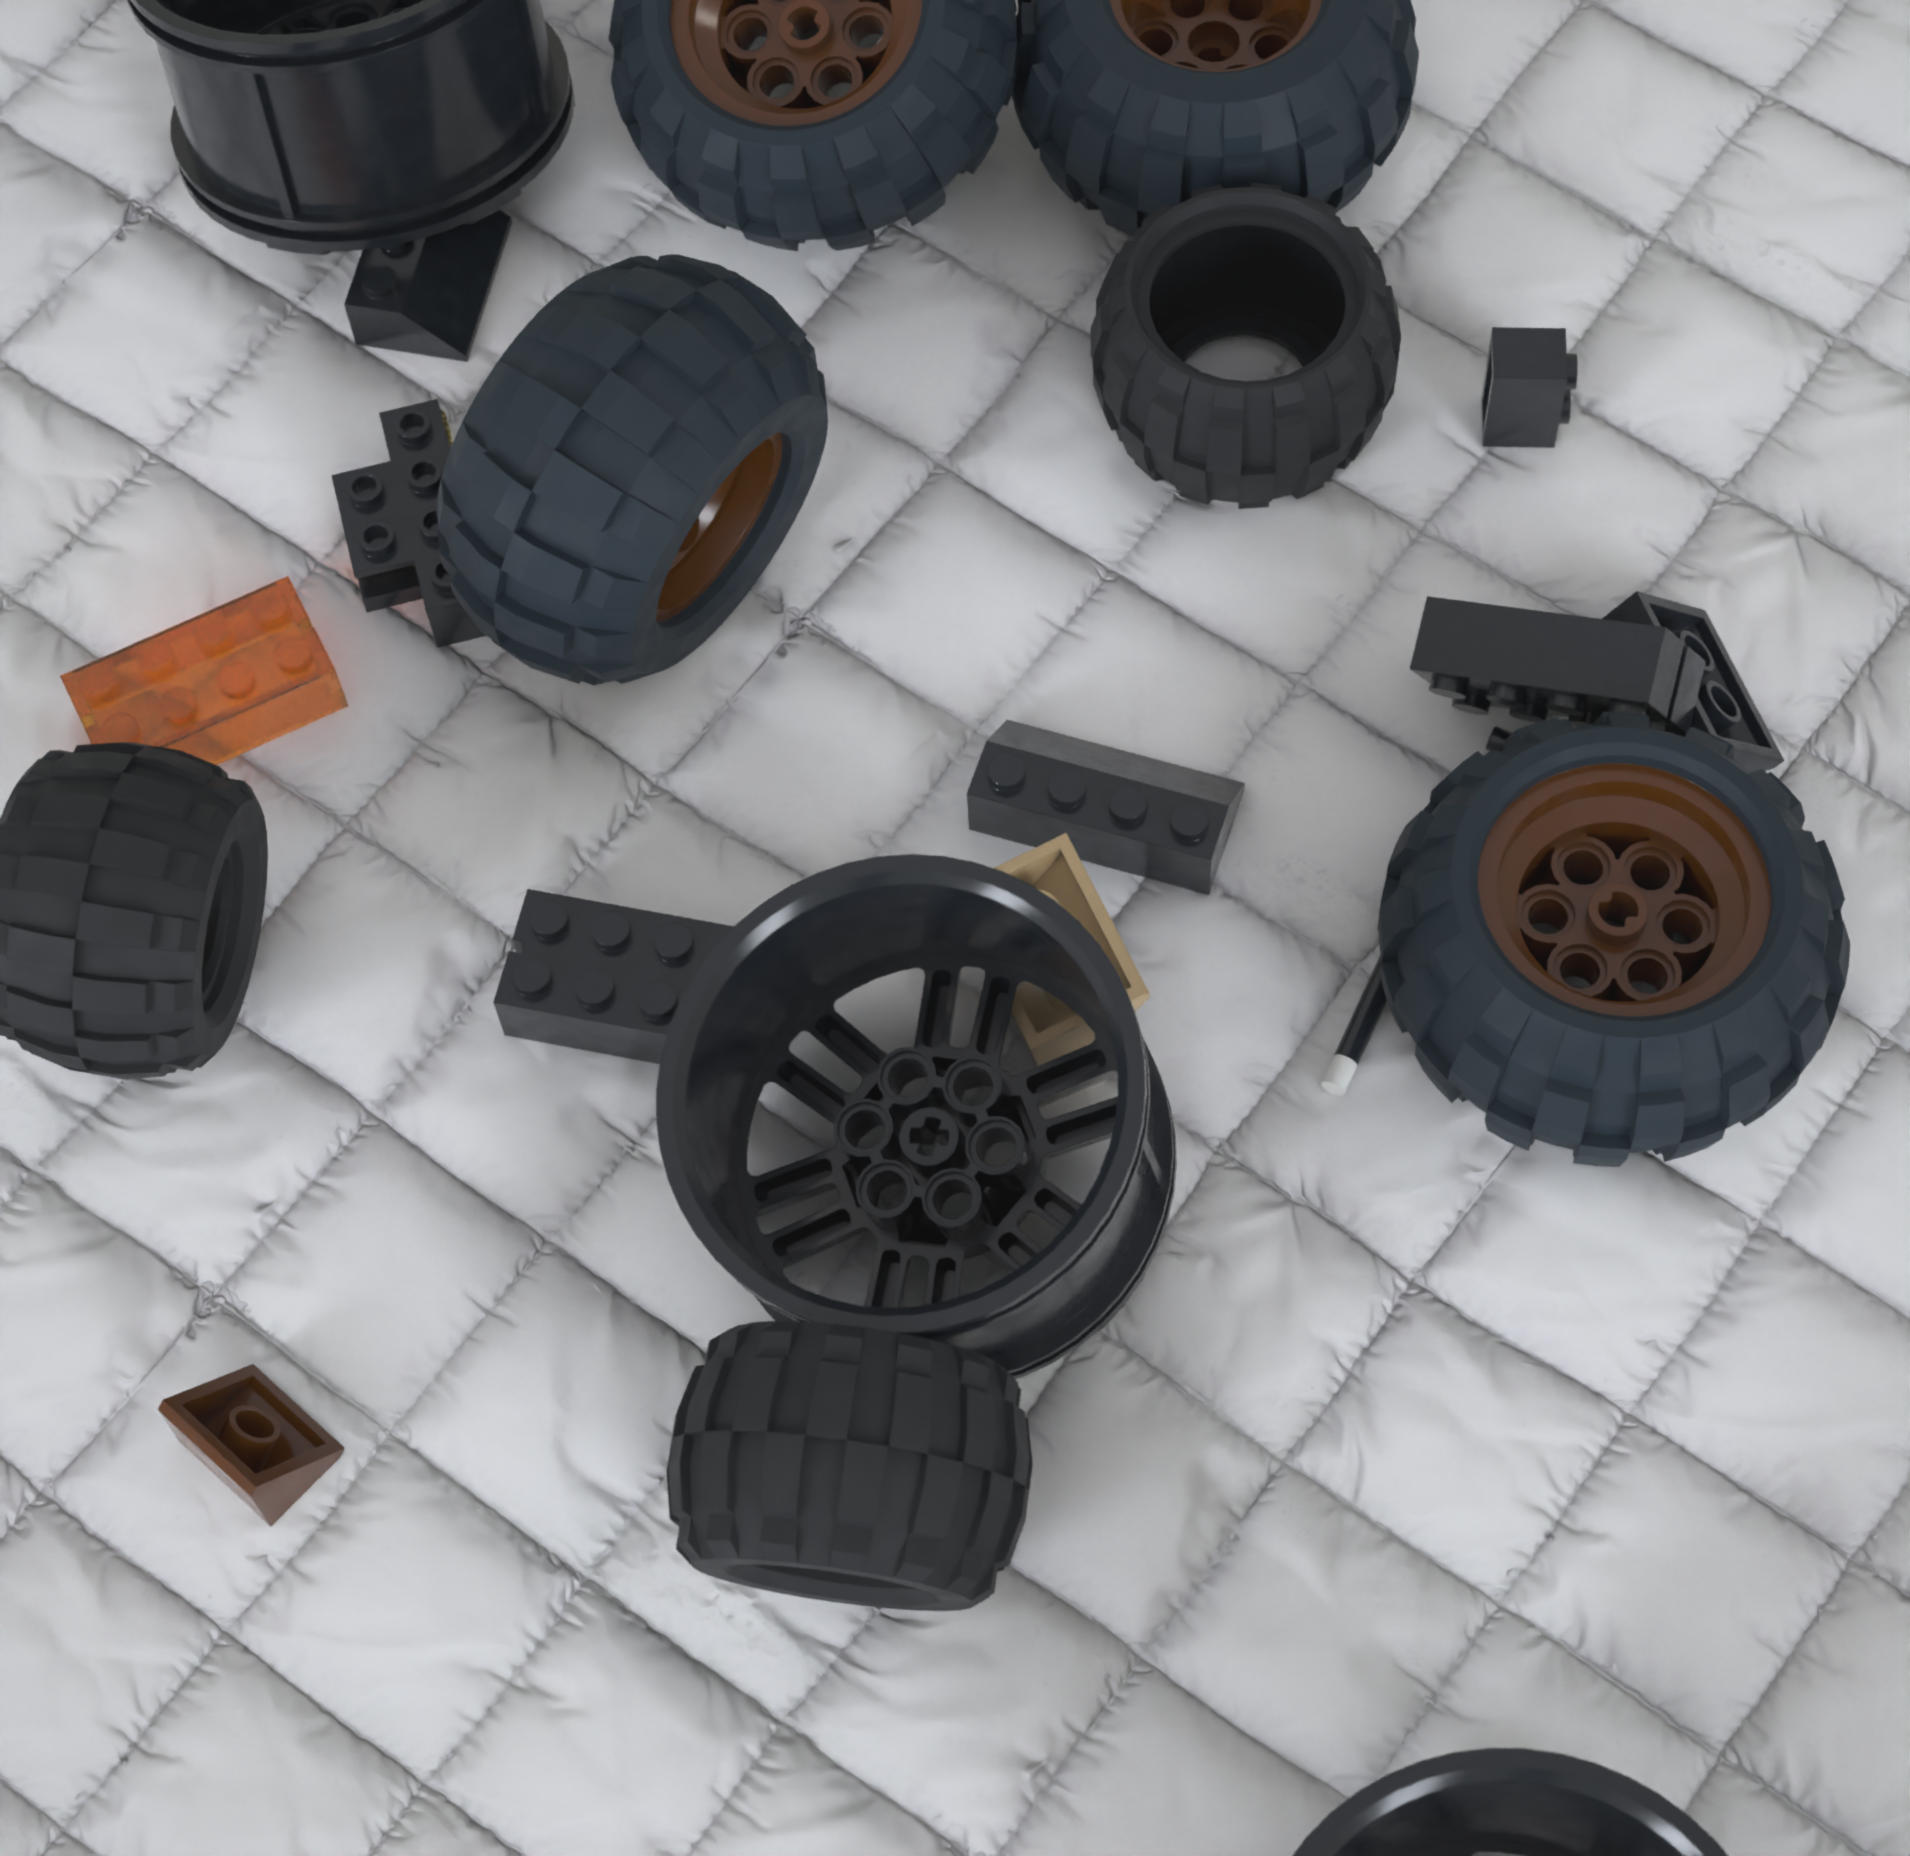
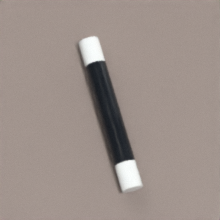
M1381 954L1321 1082L1322 1088L1337 1096L1345 1094L1387 1003L1380 975Z

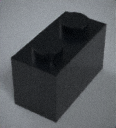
M1492 327L1481 396L1482 447H1555L1559 424H1569L1571 411L1570 390H1575L1577 384V353H1567L1566 328Z

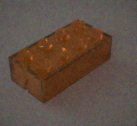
M288 576L60 676L91 744L134 742L181 750L214 765L223 763L348 707L336 670L315 628L312 627L310 618Z

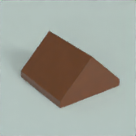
M254 1364L163 1399L158 1408V1411L177 1439L270 1527L341 1457L345 1449Z

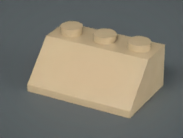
M1067 833L994 868L1032 885L1055 900L1083 925L1098 942L1115 967L1135 1012L1150 998L1146 985ZM1028 981L1020 982L1017 986L1011 1015L1037 1066L1087 1046L1095 1040L1094 1031L1064 1002Z

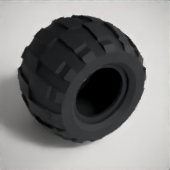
M1251 182V187L1223 188L1219 184L1191 191V199L1176 206L1167 204L1161 206L1142 221V226L1135 231L1132 241L1124 242L1120 253H1116L1096 298V315L1091 326L1093 385L1111 431L1116 430L1119 441L1123 442L1127 454L1155 482L1166 479L1175 484L1176 490L1180 491V496L1209 505L1211 500L1238 503V509L1269 507V502L1272 499L1287 495L1300 499L1324 487V482L1331 479L1335 469H1346L1371 440L1382 421L1383 411L1394 393L1401 342L1398 308L1392 286L1386 285L1382 263L1374 252L1373 246L1358 227H1347L1341 222V218L1335 215V207L1312 195L1303 198L1281 191V185ZM1246 335L1261 337L1279 344L1292 353L1303 367L1288 375L1268 380L1238 381L1222 379L1201 372L1185 363V360L1198 348L1213 340L1228 336Z
M134 742L76 745L74 752L50 750L23 774L15 785L0 818L1 1036H6L8 1040L17 1041L23 1050L69 1070L119 1079L165 1077L167 1073H175L178 1069L193 1071L197 1067L201 1068L223 1047L237 1020L249 985L261 932L267 884L268 843L265 817L252 788L245 781L230 779L221 767L181 750Z
M767 1321L737 1325L709 1341L705 1365L695 1366L675 1415L666 1473L670 1520L679 1526L676 1550L693 1568L706 1575L776 1593L890 1609L918 1611L970 1609L994 1594L997 1572L1003 1571L1004 1567L1009 1566L1026 1520L1033 1464L1028 1418L1025 1417V1411L1019 1408L1021 1388L1004 1367L994 1360L961 1347L927 1338L866 1327L803 1321Z

